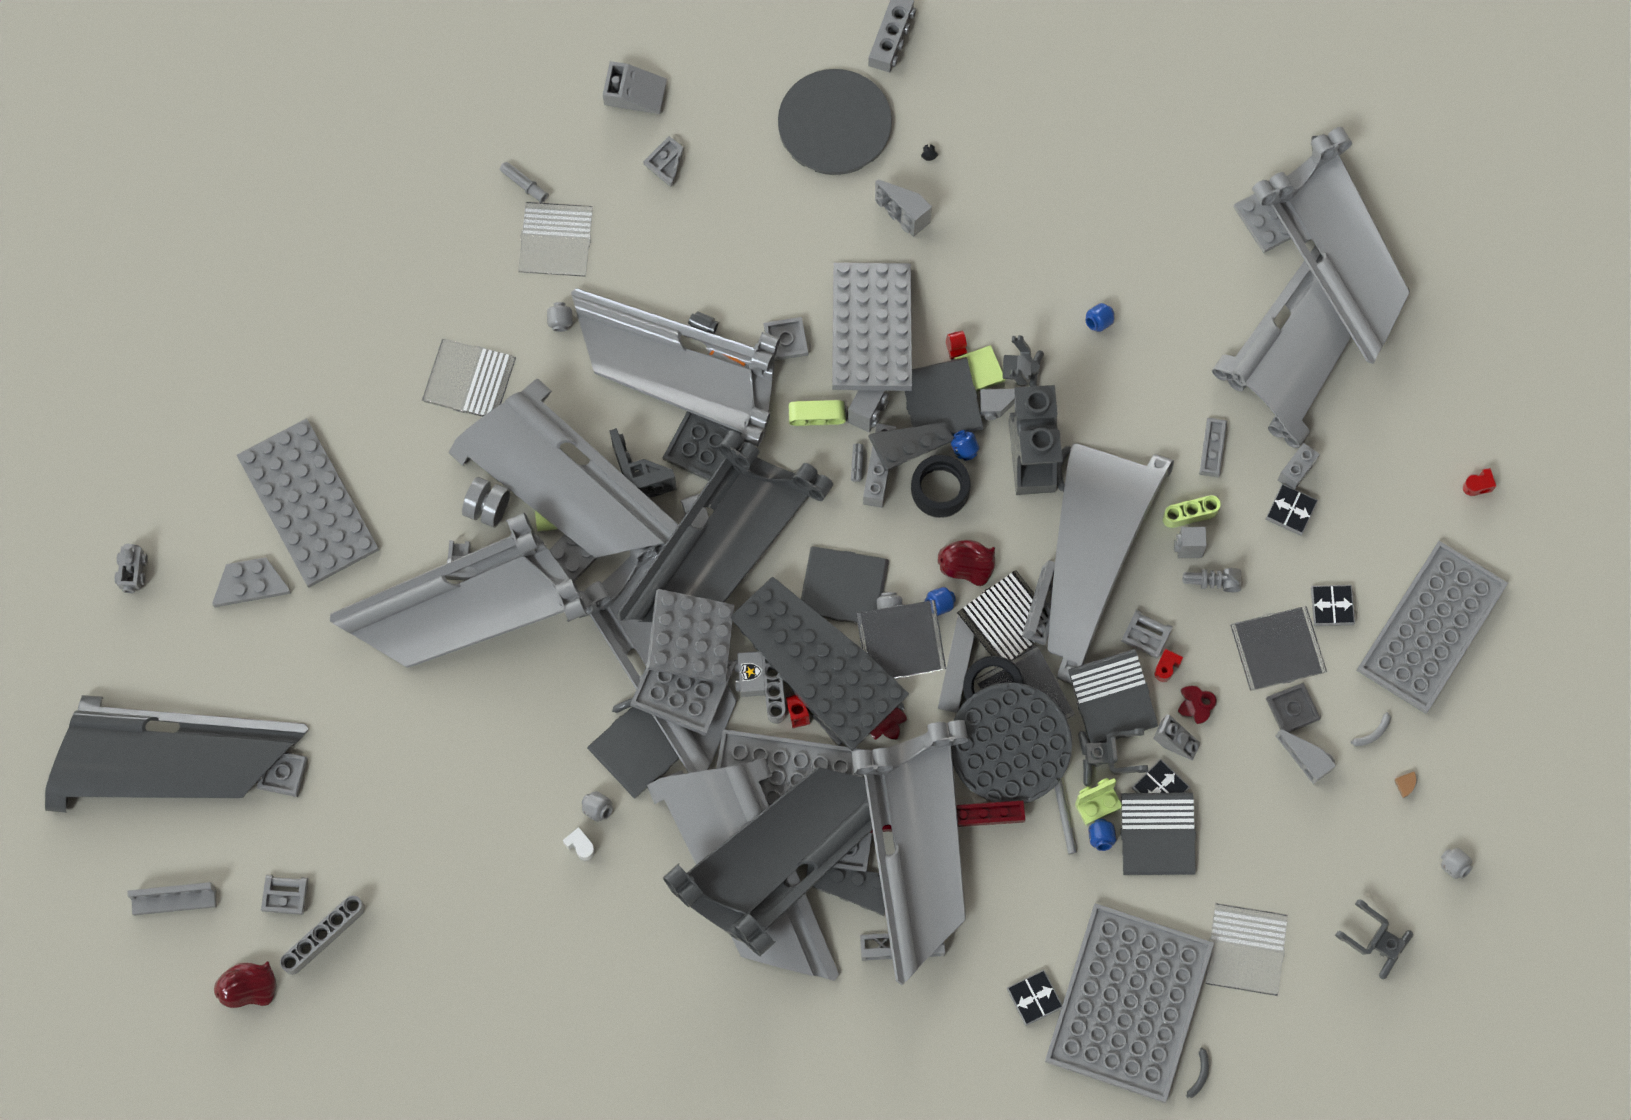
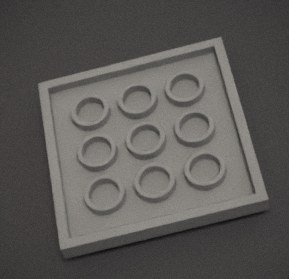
M662 589L656 590L646 669L724 684L726 682L733 621L731 615L734 612V604Z
M728 660L726 682L724 684L645 668L630 706L706 736L736 662Z

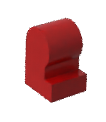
M964 331L947 334L946 346L950 360L967 354V342Z
M1491 468L1482 470L1479 476L1470 475L1463 484V491L1469 496L1490 493L1496 488Z
M1165 649L1156 666L1155 678L1160 682L1170 680L1173 674V666L1179 668L1183 657Z
M797 695L786 697L792 728L809 725V714L805 704Z

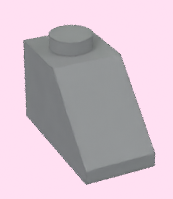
M981 389L980 416L986 420L1000 418L1015 404L1014 389Z

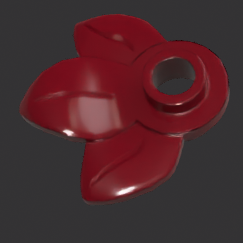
M1197 686L1182 688L1180 691L1186 700L1180 705L1178 713L1185 717L1194 716L1196 724L1206 722L1210 717V710L1216 706V696L1210 691H1202ZM1208 699L1210 703L1206 705L1202 700Z
M896 708L870 735L874 740L878 739L882 734L889 739L897 740L900 735L899 724L907 720L906 715L903 711Z

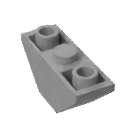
M1166 715L1161 720L1153 738L1163 748L1192 761L1200 745V742L1170 715Z

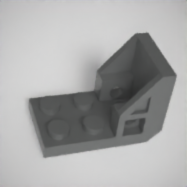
M617 428L609 430L621 473L648 498L677 490L673 469L646 459L632 462L623 434H619Z

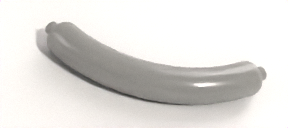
M1386 712L1383 715L1380 725L1373 733L1362 738H1355L1351 741V744L1354 746L1367 745L1382 736L1390 723L1391 716L1389 713Z

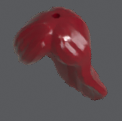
M961 540L950 543L941 548L938 553V564L944 575L955 579H965L976 586L985 585L995 568V547L987 548L973 540Z
M269 961L263 965L253 963L236 964L225 971L214 985L216 998L219 999L223 1006L229 1008H239L248 1004L269 1005L274 998L276 990V980Z

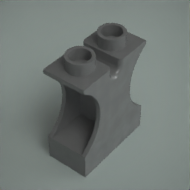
M1055 385L1014 388L1015 413H1010L1009 416L1016 495L1053 493L1057 487V463L1063 462L1060 431L1057 428L1058 411Z

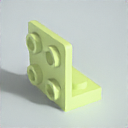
M1109 778L1103 779L1097 783V787L1092 789L1086 787L1079 792L1080 795L1077 796L1075 806L1086 826L1121 809V802L1114 791L1115 778L1111 780Z

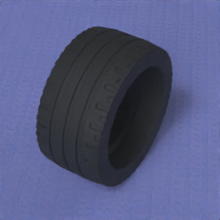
M947 455L930 456L924 459L913 473L911 480L912 498L916 506L927 515L938 518L954 515L964 507L969 498L971 488L969 473L965 466L954 457ZM933 471L949 472L960 483L959 494L948 502L930 500L922 492L921 483L923 478Z
M988 656L979 659L968 669L964 677L963 691L966 701L975 694L974 681L978 673L984 668L991 666L1001 667L1011 675L1013 682L1024 684V678L1020 669L1009 659L1000 656Z

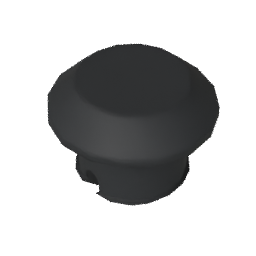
M928 144L923 147L924 152L921 154L923 159L931 161L938 156L935 146L930 144V147H928Z

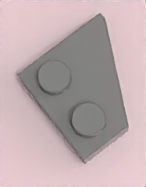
M668 136L643 163L671 187L684 151L683 147Z

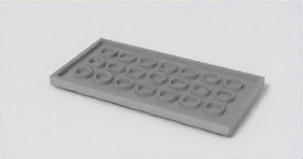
M834 263L832 390L912 391L911 263Z
M307 418L237 454L242 467L308 588L379 551Z
M1438 541L1356 671L1426 714L1508 583Z

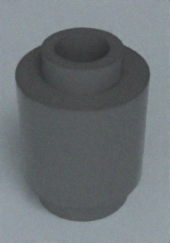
M697 311L695 314L692 313L688 324L691 327L715 334L719 322L715 321V318Z

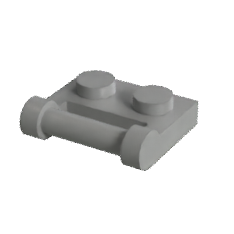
M1136 610L1121 642L1158 658L1173 626L1161 624ZM1137 621L1162 632V636L1136 625Z
M266 875L261 911L303 915L308 878L290 879ZM272 886L299 887V892L274 891Z

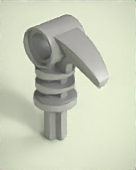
M1227 568L1223 570V574L1221 571H1217V574H1215L1214 570H1210V573H1208L1207 569H1202L1201 573L1184 572L1182 581L1184 584L1201 585V589H1206L1207 585H1210V588H1214V585H1216L1217 589H1221V586H1223V591L1239 592L1241 591V570Z

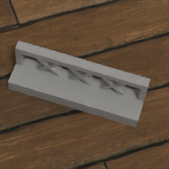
M1050 560L1041 569L1022 633V637L1042 645L1046 643L1050 624L1051 608L1049 606L1051 602L1047 603L1045 600L1047 592L1050 591L1052 594L1053 589L1050 582L1052 575H1054L1055 562ZM1045 608L1048 618L1042 621L1040 616L1042 609ZM1037 626H1040L1043 631L1042 638L1034 635Z
M211 882L128 890V897L132 900V915L134 916L216 907V887Z
M889 933L860 935L862 961L892 959L891 947L887 948L884 945L889 939ZM865 940H874L879 946L877 948L865 949ZM944 942L929 957L945 956Z

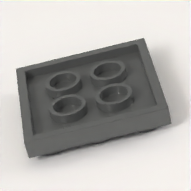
M687 411L663 455V460L709 481L725 458L718 449L722 440L729 431H735L739 435H742V433Z

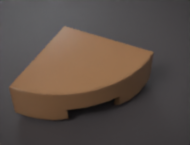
M1415 772L1395 779L1402 798L1407 797L1413 791L1416 785Z

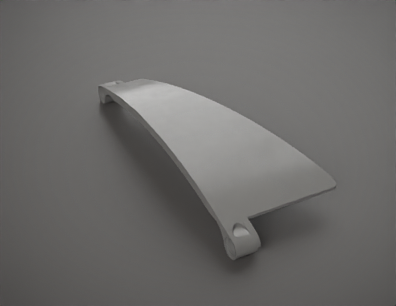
M1073 444L1069 455L1061 509L1048 638V651L1063 657L1058 671V679L1072 684L1068 669L1084 665L1086 655L1120 570L1163 479L1172 472L1174 466L1173 459L1154 454L1148 466H1144L1080 444Z

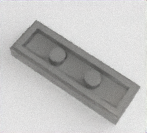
M1207 418L1199 475L1219 478L1227 425L1226 420Z

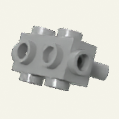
M125 544L121 546L120 553L117 554L119 568L118 572L115 573V584L120 589H123L124 593H135V590H140L141 585L145 584V573H142L143 566L147 565L148 558L139 545Z

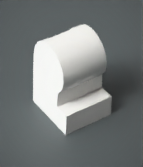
M579 827L563 840L564 845L569 850L573 847L576 849V853L581 860L587 861L593 858L595 854L594 846Z

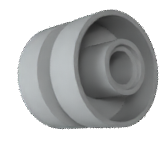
M476 477L465 495L462 515L473 520H477L481 516L483 524L494 528L497 527L507 509L510 489L496 484L491 490L490 481Z

